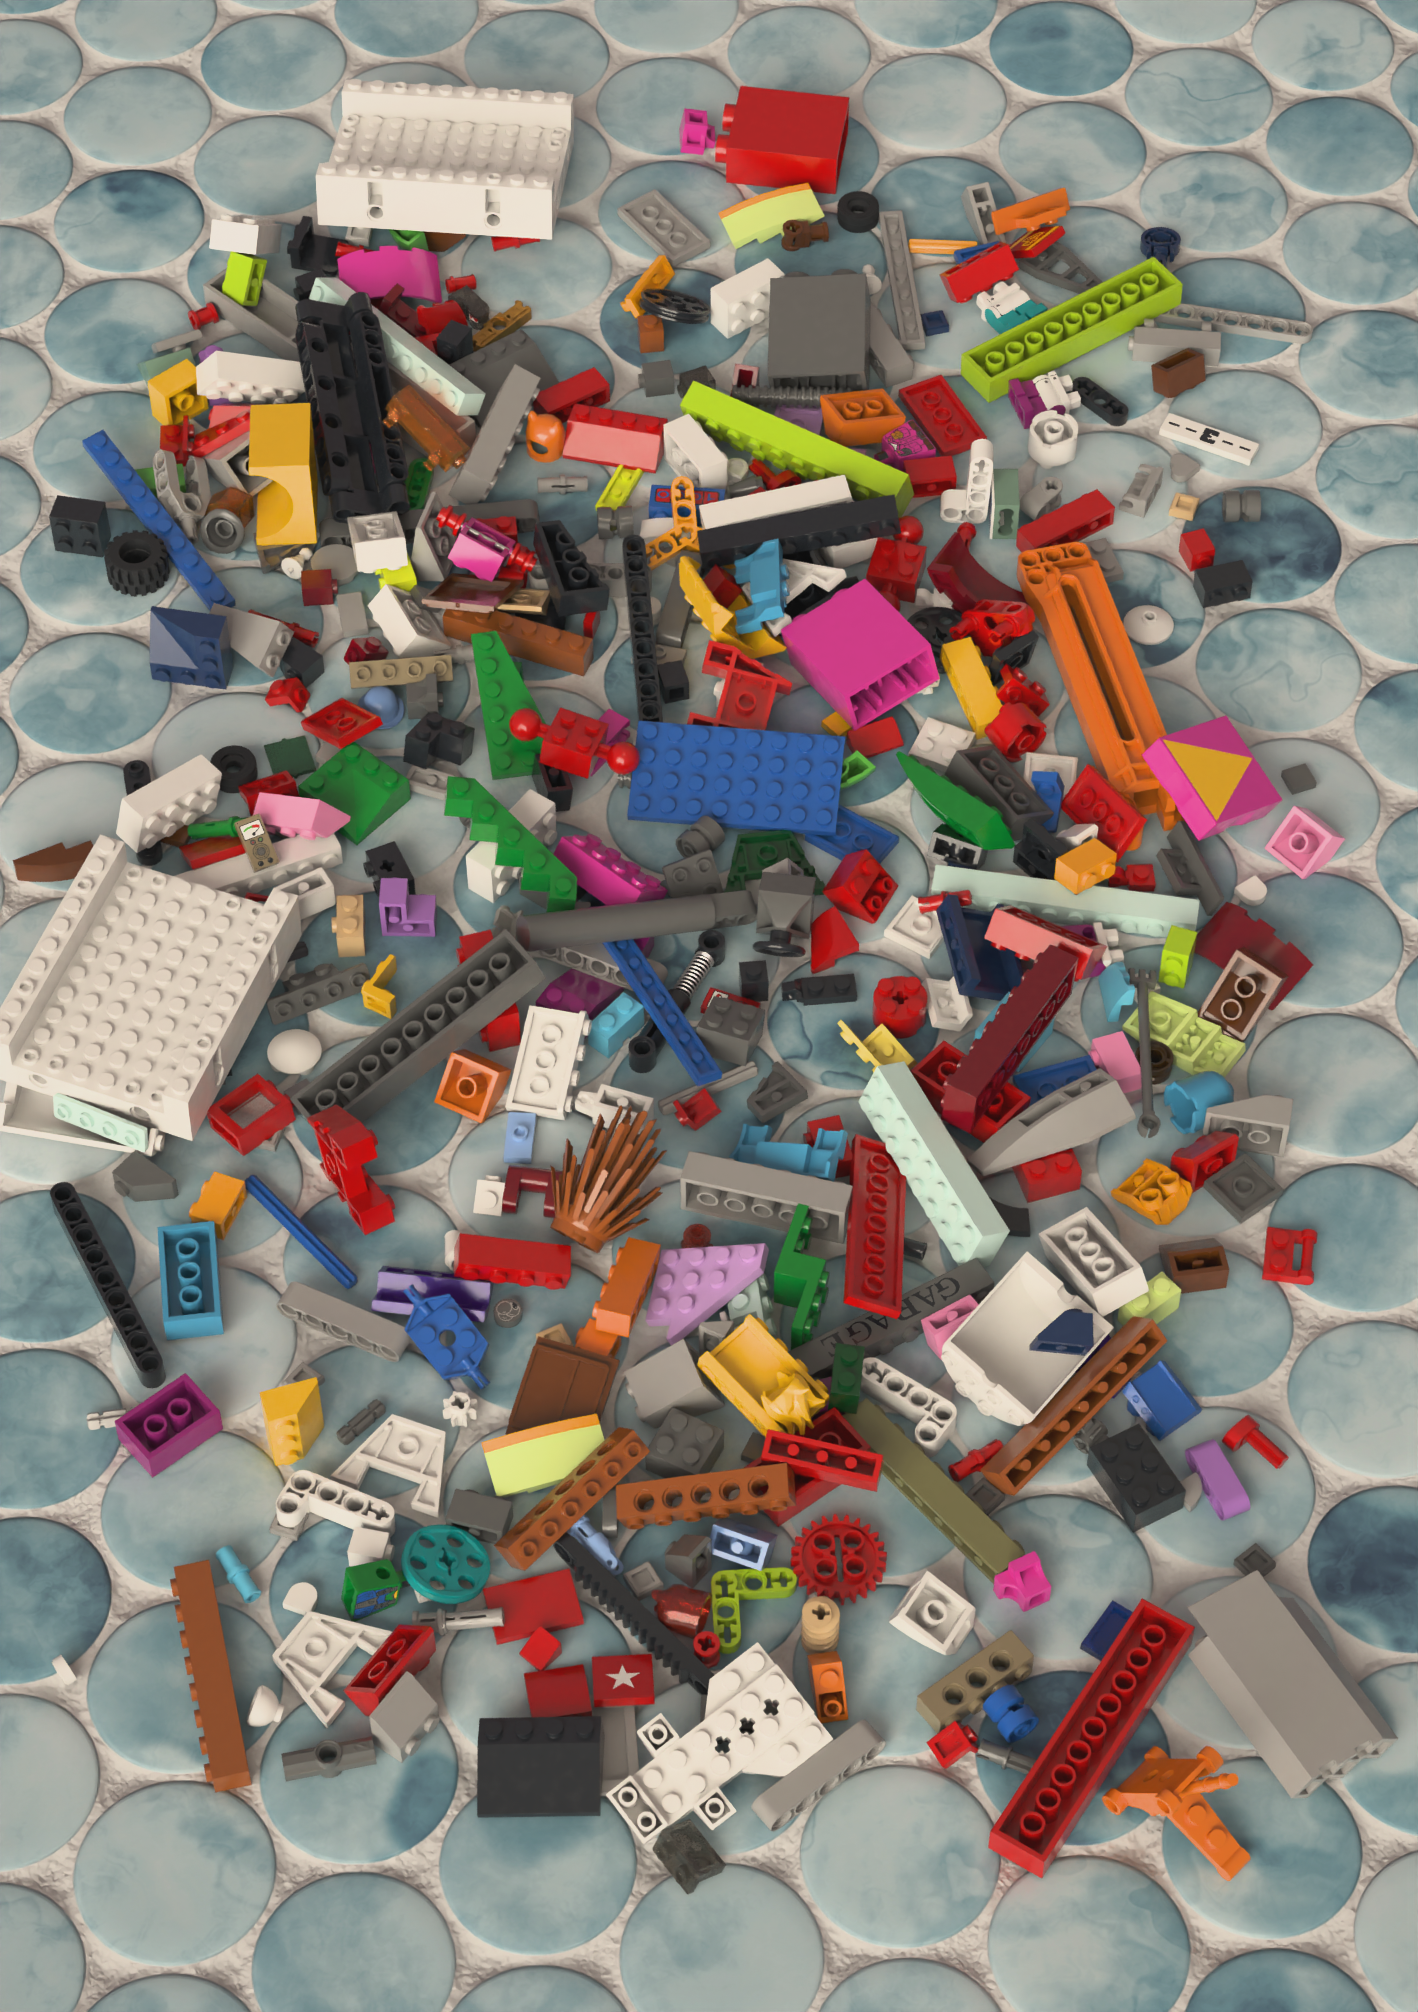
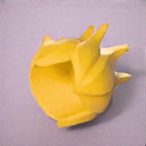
M779 1370L777 1371L779 1387L763 1391V1394H761L763 1408L770 1417L785 1425L789 1434L795 1435L799 1428L800 1435H804L805 1425L810 1429L814 1428L811 1421L810 1408L824 1407L825 1404L823 1403L825 1400L815 1397L801 1375L793 1373L790 1376Z

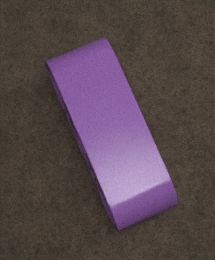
M1214 1439L1185 1450L1188 1466L1192 1473L1197 1472L1199 1475L1202 1490L1220 1520L1224 1521L1250 1510V1501L1246 1491Z

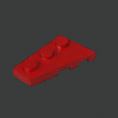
M245 410L230 420L195 434L192 448L193 455L202 458L250 430V411Z

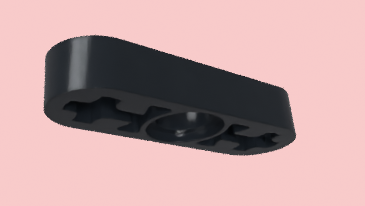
M1078 377L1073 380V390L1071 392L1078 391L1081 397V404L1112 426H1122L1127 422L1128 407L1089 378ZM1102 399L1106 403L1097 404L1094 402V400Z

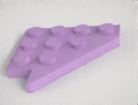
M765 1243L661 1250L645 1321L649 1327L669 1326L667 1341L670 1345L682 1340L697 1328L701 1322L707 1320L764 1274L769 1252L768 1247Z

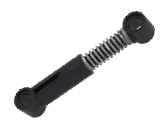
M707 930L699 936L695 956L674 988L668 990L683 1014L690 1007V999H692L699 985L703 982L710 968L716 967L724 961L725 939L722 933L716 930ZM651 1017L640 1034L633 1038L628 1045L629 1066L637 1073H647L655 1067L656 1057L667 1042Z

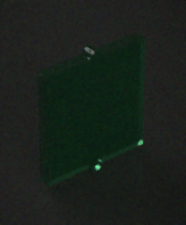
M305 735L291 739L283 738L282 741L264 745L273 775L287 770L293 778L297 779L300 775L316 771Z

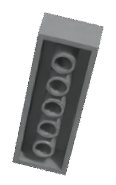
M516 364L513 366L493 401L448 494L449 496L466 505L485 501L498 479V473L502 470L507 460V454L510 453L515 443V436L517 437L522 429L523 420L529 414L532 408L531 404L540 391L537 388L540 377Z
M688 1152L680 1177L682 1210L788 1232L799 1203L809 1206V1218L813 1219L810 1230L812 1238L844 1244L847 1233L848 1209L853 1189L852 1185H847L840 1181L823 1180L812 1175L795 1174L788 1170L767 1168L760 1164L743 1163L732 1158L710 1156L704 1152Z

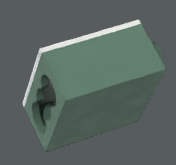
M993 469L988 504L990 539H1017L1020 508L1018 469Z

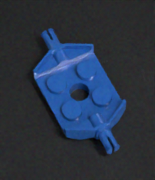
M413 1284L409 1288L415 1296L406 1288L404 1293L414 1304V1309L404 1330L442 1379L452 1380L469 1376L478 1385L480 1390L484 1389L485 1386L479 1378L488 1386L490 1381L480 1371V1365L487 1353L489 1343L451 1295L446 1294L425 1298L421 1296ZM445 1331H453L456 1335V1340L451 1346H444L440 1342V1336Z

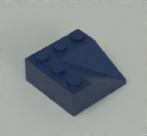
M152 606L150 610L149 661L152 679L226 690L234 667L227 616Z

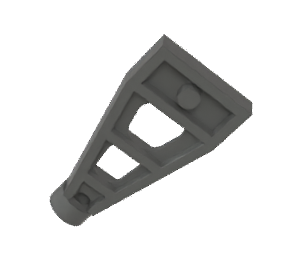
M1057 241L1038 256L1019 260L1018 268L1034 278L1078 294L1102 283L1067 247ZM1059 260L1064 261L1070 267L1063 274H1057L1048 270ZM1079 273L1087 280L1080 284L1070 279Z

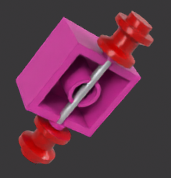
M449 505L448 508L442 507L436 518L439 521L438 527L448 526L452 528V535L457 536L459 531H461L448 556V559L452 560L457 567L466 568L474 572L479 579L490 582L497 576L508 557L507 565L511 566L515 563L521 566V573L525 574L527 570L530 572L533 570L538 558L534 557L535 551L532 550L529 553L523 551L522 544L519 542L513 548L515 540L473 517L468 523L465 522L468 514L457 515L453 512L452 505Z

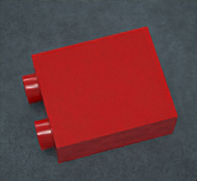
M740 86L737 103H726L724 107L722 130L730 132V134H718L716 142L715 162L726 163V183L771 188H784L809 183L813 192L836 194L848 137L850 97Z

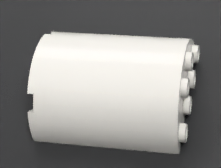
M1027 1251L944 1343L941 1359L949 1375L956 1383L955 1389L957 1392L974 1402L982 1414L985 1416L992 1415L1004 1422L1020 1426L1033 1421L1114 1327L1078 1295L1074 1296L1068 1293L1064 1288V1283ZM1075 1308L1081 1309L1085 1313H1093L1094 1346L1085 1356L1029 1350V1345L1036 1336L1064 1311Z

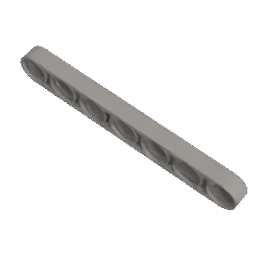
M1184 303L1154 318V321L1159 323L1201 329L1202 322L1211 323L1212 331L1297 344L1310 342L1313 334V327L1304 321ZM1186 313L1189 317L1182 318L1178 314ZM1211 317L1213 320L1208 322L1202 320L1201 318ZM1233 320L1237 324L1228 325L1225 323V321ZM1258 324L1260 328L1253 329L1249 325ZM1275 327H1280L1284 331L1275 332L1272 329ZM1305 331L1307 335L1300 336L1296 332Z

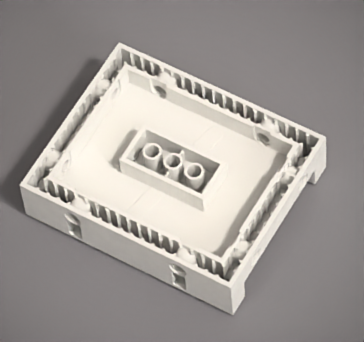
M345 80L342 89L343 117L329 162L319 163L316 173L318 225L552 240L574 144V94H567L565 92L548 93L541 90H500L494 87L487 89L475 88L473 86L452 87L447 84L436 86L427 83L407 84L405 82L388 83L381 80Z
M100 835L0 1007V1079L50 1096L60 1093L131 1122L150 1128H157L159 1131L193 1141L302 935L299 896L273 888L266 903H258L127 862L125 842Z

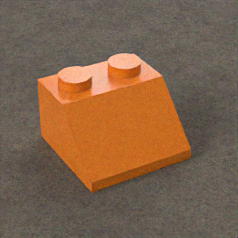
M466 1049L453 1051L449 1057L434 1102L477 1122L484 1123L502 1097L512 1069Z

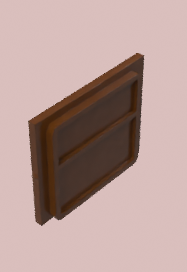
M452 573L422 598V604L434 608L493 613L524 584L523 580L495 577L490 582L488 580H481L476 575Z
M538 1336L513 1405L505 1434L508 1435L533 1427L597 1414L599 1421H601L620 1360Z

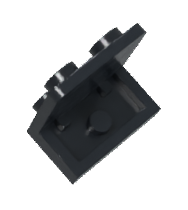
M303 216L300 224H297L295 227L293 240H289L287 246V254H290L291 268L305 271H314L321 268L324 274L336 275L339 271L337 259L340 258L335 256L338 241L349 244V242L343 239L314 235L312 217Z

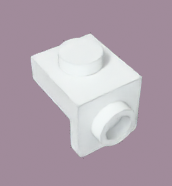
M485 1175V1180H477L473 1213L502 1217V1200L505 1183H502V1177Z

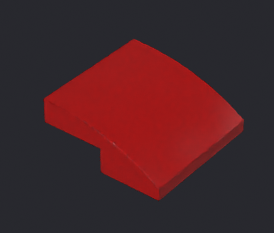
M583 1664L524 1673L531 1717L592 1716L591 1701Z

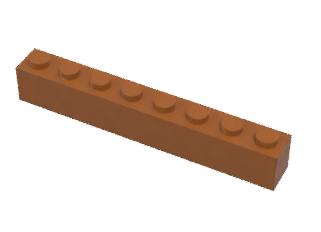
M1133 1316L1054 1395L1033 1421L1025 1424L981 1469L986 1479L1002 1493L1015 1496L1167 1342V1339L1154 1320Z
M205 1560L174 1567L176 1578L170 1579L173 1597L179 1596L180 1604L175 1605L178 1623L184 1622L185 1630L179 1632L182 1648H189L190 1656L184 1657L187 1675L193 1674L195 1683H190L189 1687L192 1702L198 1701L199 1709L194 1710L197 1728L203 1727L204 1736L199 1737L202 1755L208 1754L209 1763L204 1764L207 1782L213 1781L215 1793L252 1785L210 1562Z

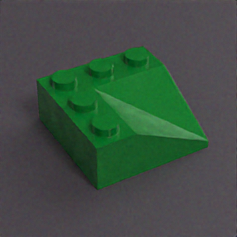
M355 742L342 748L298 786L299 797L321 800L351 816L350 822L337 830V832L356 845L361 843L411 799L409 779Z

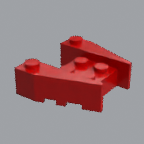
M709 640L702 673L725 679L716 717L712 718L690 712L687 724L766 730L775 693L790 696L792 683L779 674H774L755 659L752 660L736 647Z
M337 1104L308 1117L307 1121L314 1129L323 1161L320 1163V1167L329 1182L332 1181L339 1190L337 1194L341 1201H347L349 1214L364 1235L395 1222L392 1212L395 1209V1204L392 1197L382 1192L363 1165L378 1158L375 1148L378 1145V1140L373 1130H367L361 1121Z

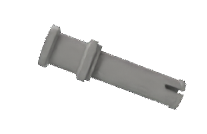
M503 1607L447 1613V1610L438 1609L437 1612L432 1613L413 1611L412 1625L431 1626L434 1633L445 1636L450 1630L504 1627L505 1618Z

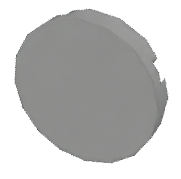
M330 544L320 548L311 558V570L331 569L332 579H337L338 586L352 582L357 573L359 574L353 549L349 546Z

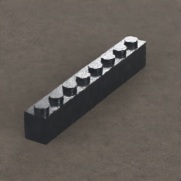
M894 494L698 530L697 535L703 568L709 569L713 568L715 564L719 567L734 564L735 560L753 554L760 548L763 542L773 539H779L783 555L900 534L901 528Z

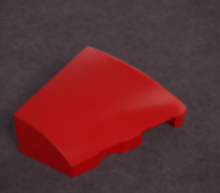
M448 300L442 304L439 302L433 303L432 307L429 308L423 305L417 307L418 322L425 328L426 335L441 333L451 320L468 326L463 310L454 300Z
M836 906L826 910L812 922V974L834 967L836 959L859 951L858 941Z

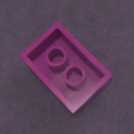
M186 1373L114 1421L118 1439L152 1478L223 1429L220 1410Z

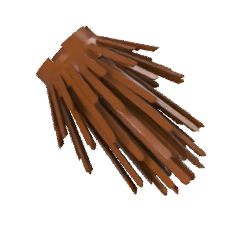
M622 1105L619 1106L607 1133L605 1130H602L605 1121L601 1113L599 1114L581 1165L577 1164L576 1166L577 1157L575 1155L572 1156L573 1146L568 1138L566 1139L562 1175H559V1181L556 1180L555 1168L550 1165L555 1218L550 1228L596 1253H600L605 1243L649 1221L650 1219L644 1218L636 1223H627L639 1215L641 1210L663 1193L658 1192L661 1187H655L644 1197H638L623 1210L640 1192L639 1186L667 1152V1150H664L656 1159L652 1158L657 1148L651 1149L661 1131V1129H656L639 1154L657 1119L650 1120L644 1130L638 1134L648 1113L646 1111L638 1112L630 1126L631 1105L621 1123H619L610 1143L609 1141L622 1114L623 1107Z

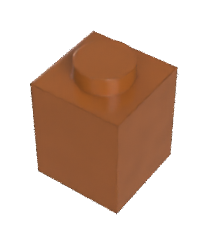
M655 315L637 316L640 353L664 351L662 318Z

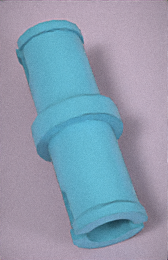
M227 1545L218 1550L215 1557L226 1571L227 1580L230 1584L235 1585L244 1602L251 1603L258 1599L261 1591L250 1577L248 1566L241 1563L232 1546Z

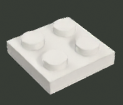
M928 717L908 756L913 755L920 764L929 765L931 768L946 772L957 750L971 748L975 741L976 733Z

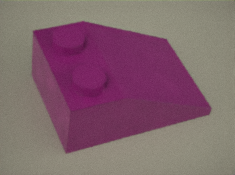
M571 968L552 981L535 1002L537 1007L578 1014L581 1010L587 1011L589 1020L593 1021L620 996L625 988Z

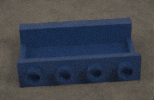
M948 894L937 908L936 913L959 995L1001 1001L1008 992H1011L1014 986L1019 987L1024 974L1021 960L1015 956V951L1008 948L1006 951L991 946V941L984 939L995 908L991 912L963 908L960 906L957 895ZM998 903L995 908L1004 907V904Z

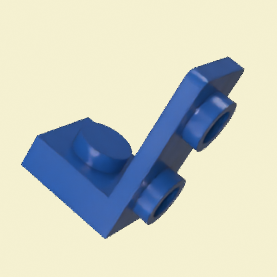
M1033 771L1031 781L1037 791V795L1054 813L1042 826L1047 829L1048 833L1057 832L1065 786L1058 772Z

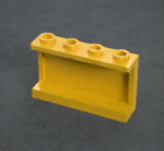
M749 1314L745 1317V1321L710 1353L706 1351L699 1357L697 1367L765 1438L768 1429L789 1434L785 1425L766 1413L761 1400L763 1391L779 1387L777 1371L780 1370L790 1376L793 1373L801 1375L815 1397L825 1400L823 1403L825 1406L829 1400V1395L827 1394L829 1391L820 1380L817 1379L815 1381L808 1374L809 1370L801 1360H794L782 1340L779 1338L774 1339L767 1332L769 1329L760 1318L757 1317L755 1319ZM824 1407L810 1408L811 1418H813Z

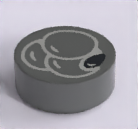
M503 1299L495 1305L493 1310L494 1320L499 1326L512 1328L522 1320V1308L516 1300Z

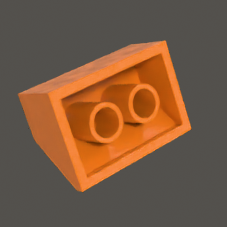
M883 388L827 394L820 397L825 434L831 441L845 447L882 443L883 436L903 425L906 419L904 413Z

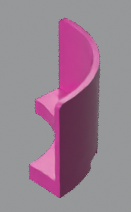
M379 246L380 251L365 253L364 249L337 259L339 280L356 293H367L370 296V300L384 298L398 283L404 288L401 297L419 298L433 303H442L437 255L429 251L412 247L411 251L398 250V246Z

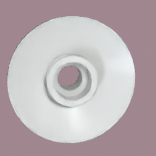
M1143 605L1133 608L1126 614L1123 626L1127 636L1133 641L1144 645H1155L1166 641L1171 636L1174 622L1165 610L1156 606Z

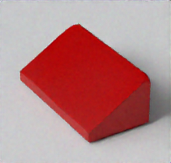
M893 716L862 726L856 731L853 729L847 732L846 744L852 754L858 750L865 758L904 746Z

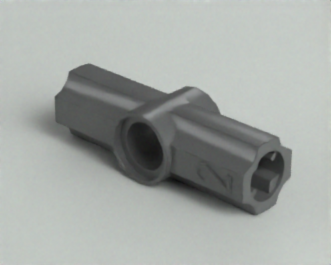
M372 1736L339 1743L333 1740H324L313 1748L281 1754L286 1782L318 1775L325 1778H334L344 1770L377 1764ZM325 1757H335V1759L330 1762L323 1761Z

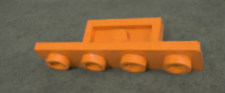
M1059 188L992 211L991 216L996 235L1018 228L1034 231L1041 228L1040 224L1051 225L1059 222L1058 218L1066 216V211L1070 210L1066 189Z

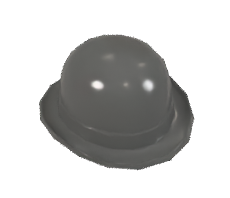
M227 509L210 511L204 517L201 524L200 535L202 541L212 552L229 554L242 544L245 536L244 526L238 516Z

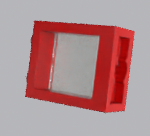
M256 1074L211 1105L207 1113L211 1128L243 1156L261 1145L265 1140L271 1138L277 1131L282 1130L296 1120L293 1112L294 1104L287 1094L282 1095L271 1080L266 1081L259 1074Z

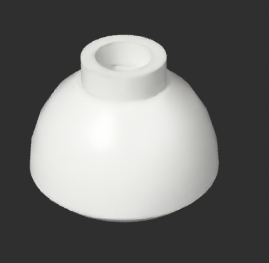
M264 1685L259 1686L247 1714L246 1722L248 1726L261 1727L268 1725L272 1721L279 1722L284 1705L279 1704L277 1696L271 1689Z

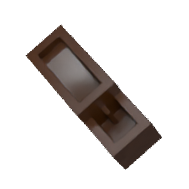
M90 840L66 849L61 842L15 859L13 864L16 877L19 881L54 882L75 879L92 850L93 844Z

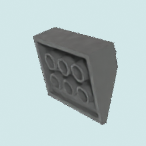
M522 329L449 364L486 393L478 415H468L475 420V424L479 428H481L499 389L515 364L540 377L537 385L540 391L559 383L535 342Z

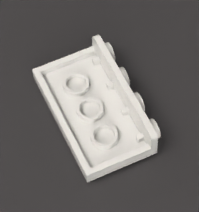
M529 1006L505 1106L507 1111L536 1113V1116L566 1120L567 1112L571 1113L573 1109L574 1096H571L573 1086L577 1087L579 1083L580 1071L577 1070L578 1064L585 1057L586 1045H583L585 1035H590L592 1020H589L587 1011L581 1010L578 1014Z

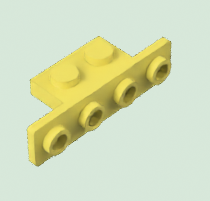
M842 1020L837 1023L843 1030L840 1035L849 1045L855 1043L859 1047L856 1053L866 1064L871 1061L875 1065L872 1069L873 1072L877 1066L904 1061L909 1070L917 1064V1061L883 1024L877 1027L865 1040L861 1041Z

